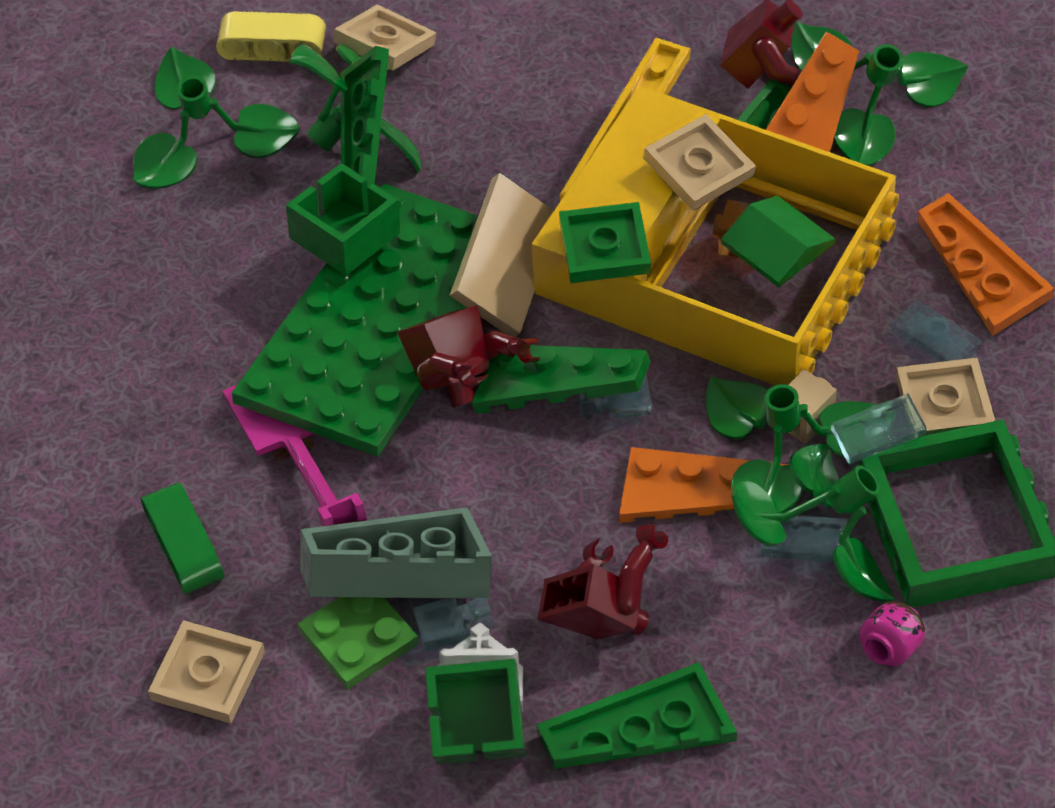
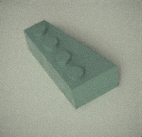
M468 507L301 529L300 572L310 597L490 599L492 555Z

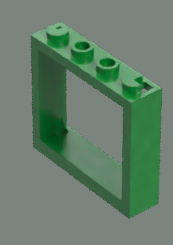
M1004 419L858 450L857 466L861 465L870 470L880 486L879 494L868 501L867 504L906 605L915 608L1055 577V535H1052L1048 526L1049 516L1047 507L1042 500L1038 501L1036 498L1032 472L1029 467H1023L1020 460L1021 452L1018 439L1015 434H1009ZM994 451L1032 540L1034 549L923 572L885 474Z

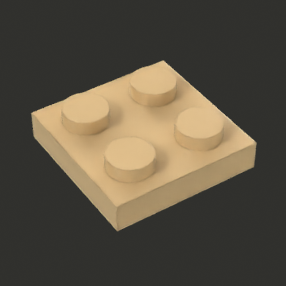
M375 5L335 28L333 42L338 45L343 44L361 56L374 46L389 48L387 69L393 71L434 46L437 32L382 6Z
M707 114L647 146L643 154V159L692 211L753 177L756 169L754 163Z
M978 358L897 367L896 381L911 438L995 421Z
M183 620L148 690L150 700L231 724L265 653L264 645L259 641Z

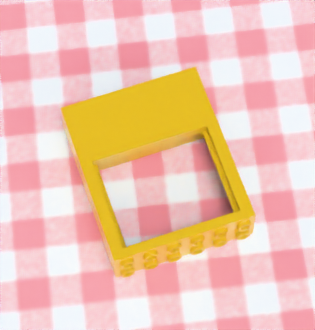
M639 85L533 241L534 294L774 386L780 384L789 385L803 369L811 374L813 373L816 359L814 358L818 351L824 353L827 350L832 338L831 329L835 323L840 325L845 319L849 307V302L847 301L851 295L857 297L860 293L865 279V270L875 267L881 251L880 244L882 241L889 242L896 227V220L892 219V215L899 200V194L895 193L896 175ZM707 114L756 166L754 176L735 187L766 198L779 196L796 209L857 230L794 337L662 288L719 196L692 211L643 159L644 149L647 146ZM639 202L651 259V274L570 283L559 224V211Z

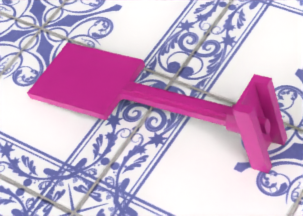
M237 385L222 390L229 407L257 456L280 447L287 449L320 506L318 513L321 526L367 521L364 503L358 493L337 500L302 441L303 438L314 433L233 404L232 392Z

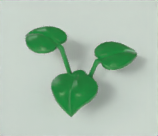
M796 22L791 39V53L796 67L803 70L826 32L850 46L852 44L845 35L834 29ZM890 44L879 45L872 55L866 53L864 58L857 61L854 67L855 71L867 65V78L875 85L867 110L864 112L858 108H848L841 112L833 139L835 145L847 159L867 166L876 164L889 153L896 136L894 124L889 117L873 114L882 87L891 84L896 77L900 86L906 85L907 96L914 103L924 107L940 106L952 98L967 71L968 65L951 57L929 52H913L903 57L897 47Z
M339 44L336 47L338 54L349 65L361 57L343 44ZM300 45L292 53L289 63L311 70L333 86L323 110L317 116L318 119L307 130L308 136L319 147L329 152L341 139V102L337 107H332L338 92L345 93L348 90V85L320 54L309 46ZM382 119L380 132L408 157L415 168L416 174H418L421 170V158L416 146L399 129Z
M170 47L159 66L155 82V92L163 106L169 109L182 108L180 112L182 119L181 134L177 141L171 134L157 133L148 136L139 144L133 159L134 182L142 187L160 189L187 179L193 173L198 160L196 151L184 145L188 137L189 119H202L208 115L211 109L215 110L231 129L238 130L234 136L235 145L241 153L249 157L262 158L278 153L299 134L300 126L291 115L267 104L246 106L239 113V123L233 121L221 108L218 100L210 97L216 85L215 74L211 67L199 59L190 57Z
M712 376L706 392V409L709 421L714 430L721 436L735 440L744 439L753 432L755 427L759 430L764 429L767 422L774 430L773 462L755 459L744 463L735 471L732 477L731 489L741 481H750L759 485L773 500L777 513L788 511L795 505L802 494L803 489L794 479L790 466L780 465L782 434L792 432L799 425L801 417L805 419L818 436H827L826 441L829 450L847 458H857L859 449L880 445L896 418L895 410L879 404L842 401L829 405L820 413V426L808 412V406L806 404H799V395L796 389L785 384L775 385L767 390L755 383L727 381Z
M827 444L809 445L799 449L790 457L789 466L798 485L805 491L813 493L814 498L785 513H777L775 504L768 493L753 482L741 481L732 488L731 498L741 525L751 537L767 546H778L786 540V534L780 522H785L819 504L834 509L839 514L852 513L838 538L841 546L833 550V559L841 578L852 591L862 597L884 603L896 600L868 549L858 539H849L850 533L857 521L867 513L863 505L880 492V486L876 477L866 467L858 465L839 479L833 465L831 450H829Z

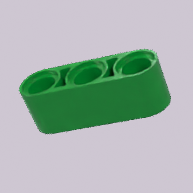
M181 482L140 497L145 515L149 523H152L150 524L164 554H167L165 557L179 585H183L180 588L184 595L225 578L219 558Z

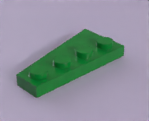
M374 46L341 72L342 80L348 85V90L345 93L341 92V163L366 178L367 187L372 183L375 184L389 48Z
M530 345L531 355L533 357H540L538 362L523 363L517 355L510 357L502 354L490 360L488 370L484 374V376L488 375V377L480 383L472 405L476 414L490 412L491 406L507 404L509 409L526 407L527 401L547 398L549 404L565 402L566 398L585 393L588 399L639 392L651 360L647 350Z
M700 662L536 724L537 734L554 769L737 741V731Z

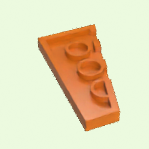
M826 32L766 130L830 152L859 50Z
M949 193L918 211V223L992 336L1053 299L1055 288Z
M631 447L619 513V523L634 522V518L655 516V520L673 518L674 514L698 513V516L713 515L715 511L734 509L731 498L732 477L741 465L751 460Z

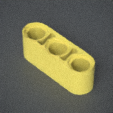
M229 12L222 18L216 50L219 55L227 60H234L235 57V60L270 61V58H272L271 61L289 62L292 53L300 45L309 46L321 55L326 24L320 17L312 14Z

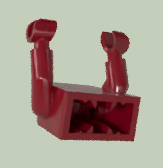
M764 0L728 30L720 66L747 89L765 72L771 80L793 86L802 70L788 65L783 54L791 45L794 24L803 16L799 6L792 0H786L780 7L776 6L771 0Z
M477 305L452 311L397 331L422 388L431 390L446 386L453 407L473 401L475 396L473 387L484 381L488 375L480 378L473 376L487 371L489 367L488 361L499 354L510 357L517 355L523 363H533L540 360V357H533L530 353V345L538 343L537 338L519 340L517 337L498 331L487 332L483 335Z
M654 524L637 527L636 538L639 545L632 549L620 569L619 576L600 567L609 562L613 557V545L605 548L600 560L595 555V548L600 538L589 543L583 549V559L585 562H581L576 570L544 579L537 620L599 639L626 632L636 635L643 633L649 622L648 612L639 608L643 576L653 558L652 551L667 546V534L663 531L655 532Z

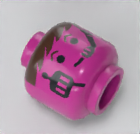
M887 601L879 605L860 628V640L864 653L873 662L880 665L898 666L905 663L925 639V627L917 611L898 601Z

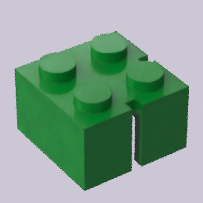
M342 163L317 181V189L310 186L286 204L289 238L345 276L401 233L399 200L374 183L367 187L366 178Z
M515 658L425 667L428 706L432 716H429L432 754L436 765L477 761L476 752H483L485 760L526 756L518 668Z

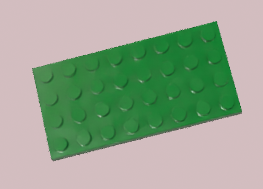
M383 184L381 189L399 200L401 233L346 276L326 263L232 392L233 404L376 457L380 455L424 389L406 354L397 331L452 311L467 308L450 297V293L479 216L387 184Z

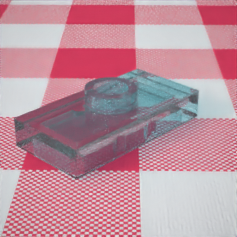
M917 299L892 323V333L939 362L969 359L981 348L982 339Z
M909 393L831 424V431L848 464L926 435L927 430Z
M795 516L785 522H780L785 531L786 540L778 546L762 544L761 557L834 562L833 550L841 546L838 538L849 519Z

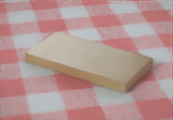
M501 173L493 177L450 297L465 307L477 305L480 317L505 334L514 337L520 334L535 291L532 243L554 210Z

